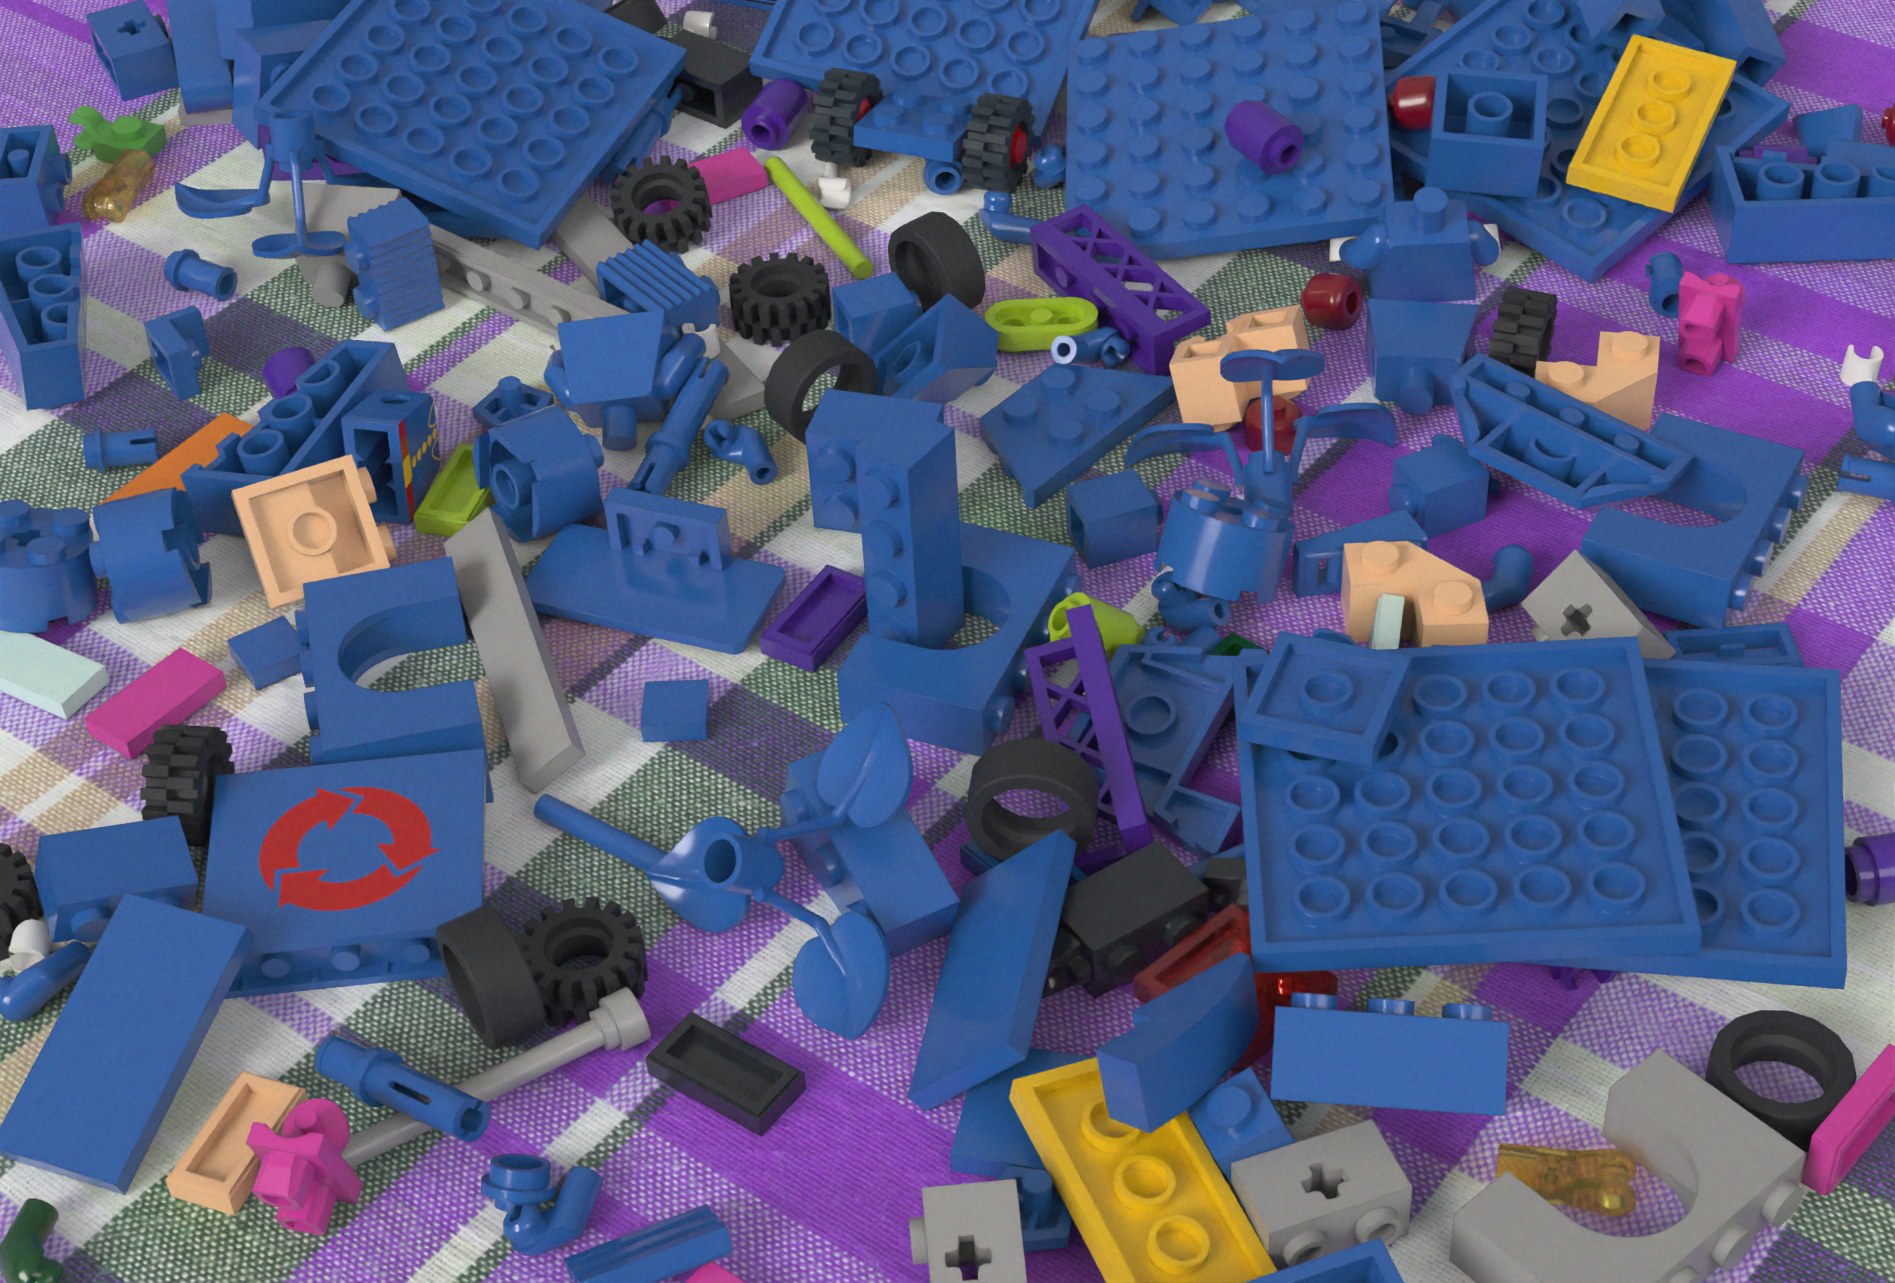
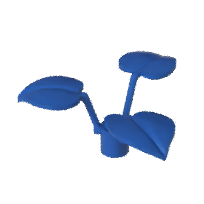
M285 110L269 115L271 142L265 143L266 158L259 189L205 190L189 187L178 181L175 184L178 208L190 217L214 219L250 213L254 207L270 203L269 188L275 161L279 162L281 171L291 172L297 234H274L253 241V254L269 259H292L301 255L306 257H327L344 251L343 244L346 242V237L337 231L307 233L301 172L313 168V159H317L326 184L400 189L401 192L405 191L366 172L335 175L325 155L323 139H315L313 113L307 110Z
M1260 349L1241 350L1227 354L1220 361V374L1229 382L1261 381L1263 450L1250 453L1248 455V464L1243 466L1232 437L1228 432H1214L1212 425L1202 423L1163 424L1145 428L1135 435L1124 457L1125 469L1137 462L1159 455L1224 449L1234 472L1235 488H1244V500L1254 503L1256 497H1265L1283 502L1291 507L1289 514L1291 516L1294 514L1293 486L1299 484L1298 469L1307 438L1369 439L1393 448L1396 442V422L1388 408L1376 403H1345L1321 407L1315 412V415L1302 416L1294 421L1293 429L1297 432L1289 462H1286L1284 452L1274 450L1273 380L1291 381L1316 376L1324 371L1325 357L1322 353L1307 349H1280L1275 352Z
M879 703L864 710L839 732L826 749L819 765L816 788L818 795L825 803L836 807L830 814L774 829L760 827L754 837H750L747 831L731 818L722 816L707 818L690 829L666 856L645 871L647 878L667 905L686 922L706 932L724 933L738 926L749 912L751 895L756 902L769 904L811 926L818 936L808 940L801 947L795 959L792 975L795 998L801 1010L810 1021L822 1029L837 1033L852 1041L862 1037L867 1032L884 1005L891 972L890 953L886 939L876 923L861 912H845L830 927L827 920L820 915L775 893L773 888L779 884L783 877L784 861L774 845L777 841L839 826L844 823L848 815L857 826L869 829L881 827L895 818L907 802L913 783L912 755L896 710L887 703Z

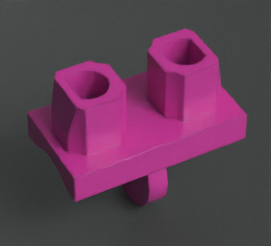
M1685 271L1679 284L1678 348H1681V351L1678 355V367L1680 369L1711 377L1719 359L1734 363L1740 351L1741 311L1745 303V290L1737 279L1723 273H1717L1701 280L1695 273Z
M310 1099L300 1103L286 1118L283 1124L282 1136L275 1134L267 1124L253 1122L246 1141L249 1148L262 1162L252 1193L259 1201L279 1207L275 1219L282 1227L316 1235H325L336 1201L357 1204L363 1182L341 1156L350 1137L351 1127L348 1117L336 1103L327 1099Z

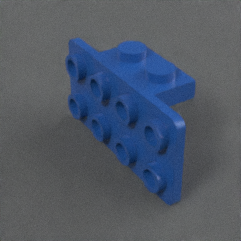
M613 486L604 500L608 530L575 523L563 526L525 580L536 612L732 655L743 653L748 648L786 585L785 570L782 567L732 556L727 509Z

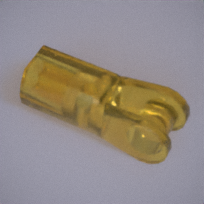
M124 149L104 174L103 178L98 180L84 194L82 200L84 217L87 220L96 221L100 216L108 217L112 223H122L132 203L155 173V164L150 155L143 150Z
M1507 1143L1498 1144L1495 1180L1508 1170L1550 1204L1569 1205L1609 1216L1628 1214L1636 1206V1191L1629 1185V1181L1636 1174V1160L1626 1151L1619 1149L1572 1151Z

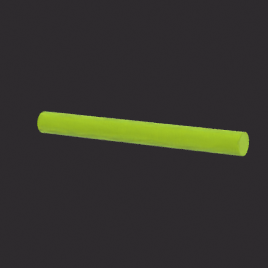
M777 156L769 158L764 164V169L771 180L850 272L859 280L868 278L874 270L872 262L783 160Z

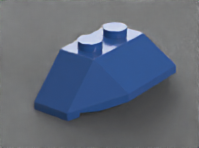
M1480 352L1454 372L1449 382V388L1468 455L1579 510L1596 513L1600 511L1602 506L1612 508L1665 492L1692 465L1695 457L1676 446Z

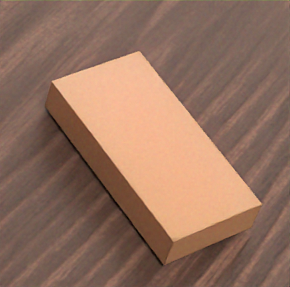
M242 1071L165 1181L171 1197L236 1216L252 1192L262 1163L246 1144L253 1122L267 1124L275 1134L282 1136L283 1124L289 1113L300 1103L308 1101L306 1089Z

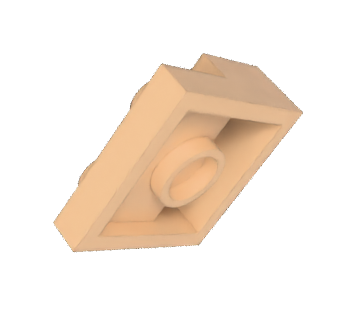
M352 454L232 490L231 492L271 611L304 601L303 583L390 568L389 561L397 559L395 546L386 524L376 527L369 506L370 503L377 501L370 474L366 467L356 469Z

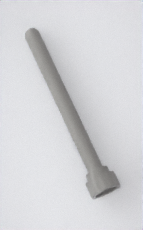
M624 987L599 1000L600 1007L589 1012V1021L453 1087L487 1103L601 1046L607 1051L618 1046L622 1051H626L651 1038L649 1025L637 999L629 988ZM428 1098V1099L424 1100V1102H427V1103L430 1104L431 1099ZM399 1112L350 1136L341 1156L351 1168H354L434 1128Z

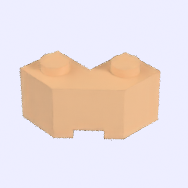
M1300 304L1242 314L1226 322L1228 333L1210 341H1205L1204 337L1197 335L1178 344L1169 367L1183 423L1209 424L1214 427V432L1227 430L1236 425L1237 422L1242 421L1250 399L1261 397V381L1229 382L1220 374V361L1227 354L1241 350L1260 349L1272 352L1280 349L1310 350ZM1311 377L1291 381L1273 380V396L1292 399L1308 389Z
M1600 331L1596 366L1578 365L1569 361L1556 363L1537 361L1535 379L1645 431L1650 429L1658 374L1660 336L1642 335L1633 331L1620 333Z
M1373 541L1369 543L1344 544L1341 605L1346 634L1350 635L1355 642H1369L1378 597H1382V593L1405 597L1399 640H1411L1412 648L1432 647V645L1487 644L1489 620L1479 579L1408 541Z

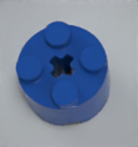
M554 404L496 425L476 438L473 447V465L479 489L490 486L497 505L489 508L502 517L509 538L515 542L526 543L560 531L567 524H578L603 512V501L600 495V481L597 468L602 467L604 463L602 448L594 435L590 433L583 435L577 425L559 405Z
M1196 479L1193 489L1185 488L1184 490L1174 492L1154 560V569L1160 573L1166 566L1173 568L1170 581L1211 597L1239 602L1241 592L1249 591L1259 592L1255 604L1273 602L1295 531V525L1288 519L1291 507L1283 502L1265 497H1256L1254 503L1231 497L1232 489L1229 486L1208 479Z
M177 487L160 489L93 507V520L99 535V541L89 544L90 560L96 576L99 579L106 577L109 579L112 588L111 604L114 615L120 625L181 612L210 603L212 598L210 562L200 564V554L197 545L205 543L194 507L183 490H177Z
M22 500L0 502V630L15 633L49 631V620L67 616L69 626L83 620L95 609L98 603L97 578L89 555V544L94 542L89 515L86 511L78 508H65L61 510L30 508V505Z

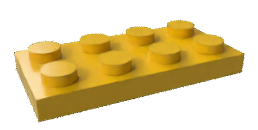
M1633 34L1568 167L1566 183L1673 213L1733 80L1737 61Z
M1097 1057L1013 1080L1009 1100L1046 1170L1051 1175L1055 1187L1106 1283H1244L1278 1272L1186 1110L1151 1133L1109 1118Z

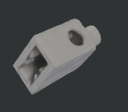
M302 183L307 233L337 231L346 237L347 242L350 240L347 226L349 216L357 217L358 213H367L369 209H377L379 205H387L389 201H397L399 197H403L400 189ZM344 251L327 257H306L301 255L295 258L305 282L313 286L311 293L313 299L323 306L340 307L344 303L348 288L354 289L360 286L358 274L351 269Z

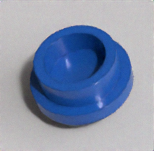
M502 1154L491 1159L490 1172L481 1177L480 1191L485 1196L495 1199L494 1206L501 1211L509 1212L514 1206L522 1208L524 1203H532L540 1209V1202L551 1200L556 1196L557 1181L550 1176L551 1162L545 1158L529 1154Z

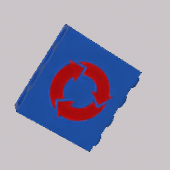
M485 749L217 775L202 914L247 926L255 937L225 999L448 976L438 950L436 940L437 927L484 905L486 803L494 802V793Z

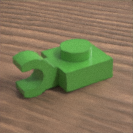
M80 106L68 117L70 123L79 124L85 128L73 139L74 144L82 149H94L96 159L141 169L167 144L164 125L142 121L136 117L120 115L113 123H110L99 111L90 106Z

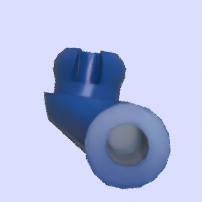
M1048 143L1042 147L1034 158L1036 170L1033 182L1041 189L1052 188L1066 179V151L1061 145Z
M1108 326L1078 335H1061L1056 337L1051 345L1052 357L1060 364L1088 365L1102 359L1107 366L1117 367L1126 360L1130 353V344L1121 338V332Z
M723 419L715 420L706 427L703 435L704 443L710 448L713 456L721 461L745 466L749 478L756 485H767L776 478L778 468L763 435L758 430L744 425H731L727 420Z

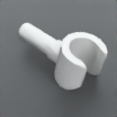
M688 11L685 13L683 29L715 40L717 27L711 26L714 12Z
M828 162L824 166V176L819 177V187L822 188L819 203L824 209L847 210L851 200V181L849 178H838L837 165Z
M33 919L25 920L15 928L12 935L9 951L14 953L11 967L15 972L20 973L50 955V952H55L68 943L77 940L53 943L46 923ZM99 940L81 943L86 946L97 945Z

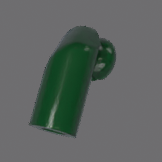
M36 1198L27 1199L0 1244V1273L6 1283H58L64 1273L63 1265L56 1259L44 1256L46 1250L43 1246L59 1218L58 1211L48 1202Z

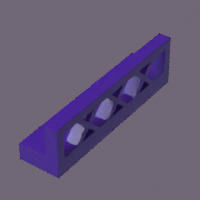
M1080 205L1030 228L1034 273L1061 297H1078L1093 303L1098 310V329L1108 326L1120 331L1121 338L1130 344L1128 357L1146 374L1170 376L1169 364L1174 355L1173 342L1211 324V311L1088 205ZM1082 226L1091 233L1090 238L1065 235ZM1095 255L1115 256L1121 258L1122 261L1121 264L1097 263L1094 258ZM1126 282L1149 283L1153 286V290H1128L1125 284ZM1158 309L1182 311L1184 314L1165 322L1156 313Z
M1091 603L1065 610L1071 637L1024 650L1045 741L1057 742L1077 752L1087 763L1104 770L1107 780L1099 791L1096 821L1100 817L1118 826L1124 843L1087 853L1085 848L1079 856L1074 858L1073 862L1087 876L1093 875L1154 842L1104 641ZM1077 658L1080 672L1068 689L1046 680L1043 667ZM1084 692L1086 693L1087 698L1082 697V694ZM1050 698L1058 701L1054 708H1052ZM1072 708L1092 717L1093 726L1081 743L1058 733V728ZM1097 745L1099 746L1100 752L1095 751ZM1059 798L1062 813L1070 810L1071 808ZM1111 800L1113 802L1114 808L1108 806Z

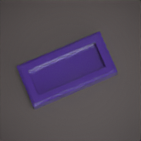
M827 564L759 637L761 653L815 673L868 614L865 578Z

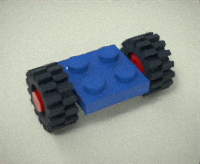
M835 67L824 73L825 80H820L817 86L820 93L819 95H814L812 102L816 106L815 112L810 113V122H813V128L809 131V139L814 140L811 150L812 153H816V160L859 168L865 166L866 160H869L872 156L871 149L953 163L966 150V154L962 157V166H966L963 176L967 180L966 184L968 187L987 191H1001L1011 195V193L1017 192V186H1021L1023 182L1022 174H1026L1029 167L1027 158H1031L1033 148H1030V141L1034 139L1035 131L1031 130L1035 120L1034 114H1031L1033 107L1029 100L986 92L983 96H979L976 104L972 103V99L967 96L949 95L943 98L923 95L922 90L914 87L896 88L883 98V90L879 89L881 82L879 78H876L875 74Z

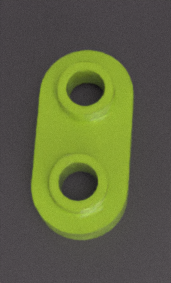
M1078 297L1012 299L992 305L985 313V322L999 332L997 349L1015 354L1031 350H1051V345L1058 336L1078 335L1098 329V310L1090 301Z

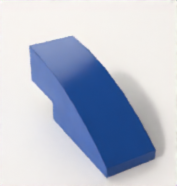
M1238 952L1133 1010L1132 1016L1135 1028L1096 1049L1109 1118L1151 1133L1184 1112L1213 1089L1237 1064L1251 1044L1261 1023L1250 955Z

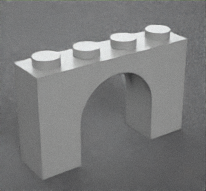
M1658 1048L1609 1087L1602 1136L1667 1184L1680 1199L1685 1208L1686 1215L1672 1227L1647 1236L1618 1237L1590 1230L1567 1217L1507 1170L1454 1213L1449 1261L1476 1283H1703L1720 1266L1725 1270L1736 1266L1748 1252L1754 1236L1769 1223L1778 1227L1792 1216L1804 1194V1190L1798 1185L1806 1153Z

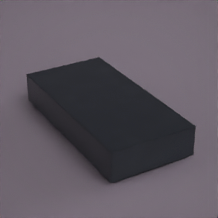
M690 1012L645 1057L649 1075L761 1137L806 1090L804 1072L693 1012Z

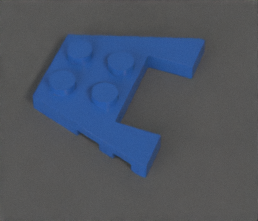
M1120 644L1109 665L1149 821L1201 860L1230 849L1243 825L1242 807L1188 789L1187 786L1234 703L1232 657L1266 656L1267 649H1242L1239 656L1204 655L1202 647ZM1080 712L1066 737L1081 743L1093 726L1092 717ZM1097 745L1095 751L1100 752L1099 746ZM1089 764L1094 769L1098 783L1103 786L1107 780L1105 771Z

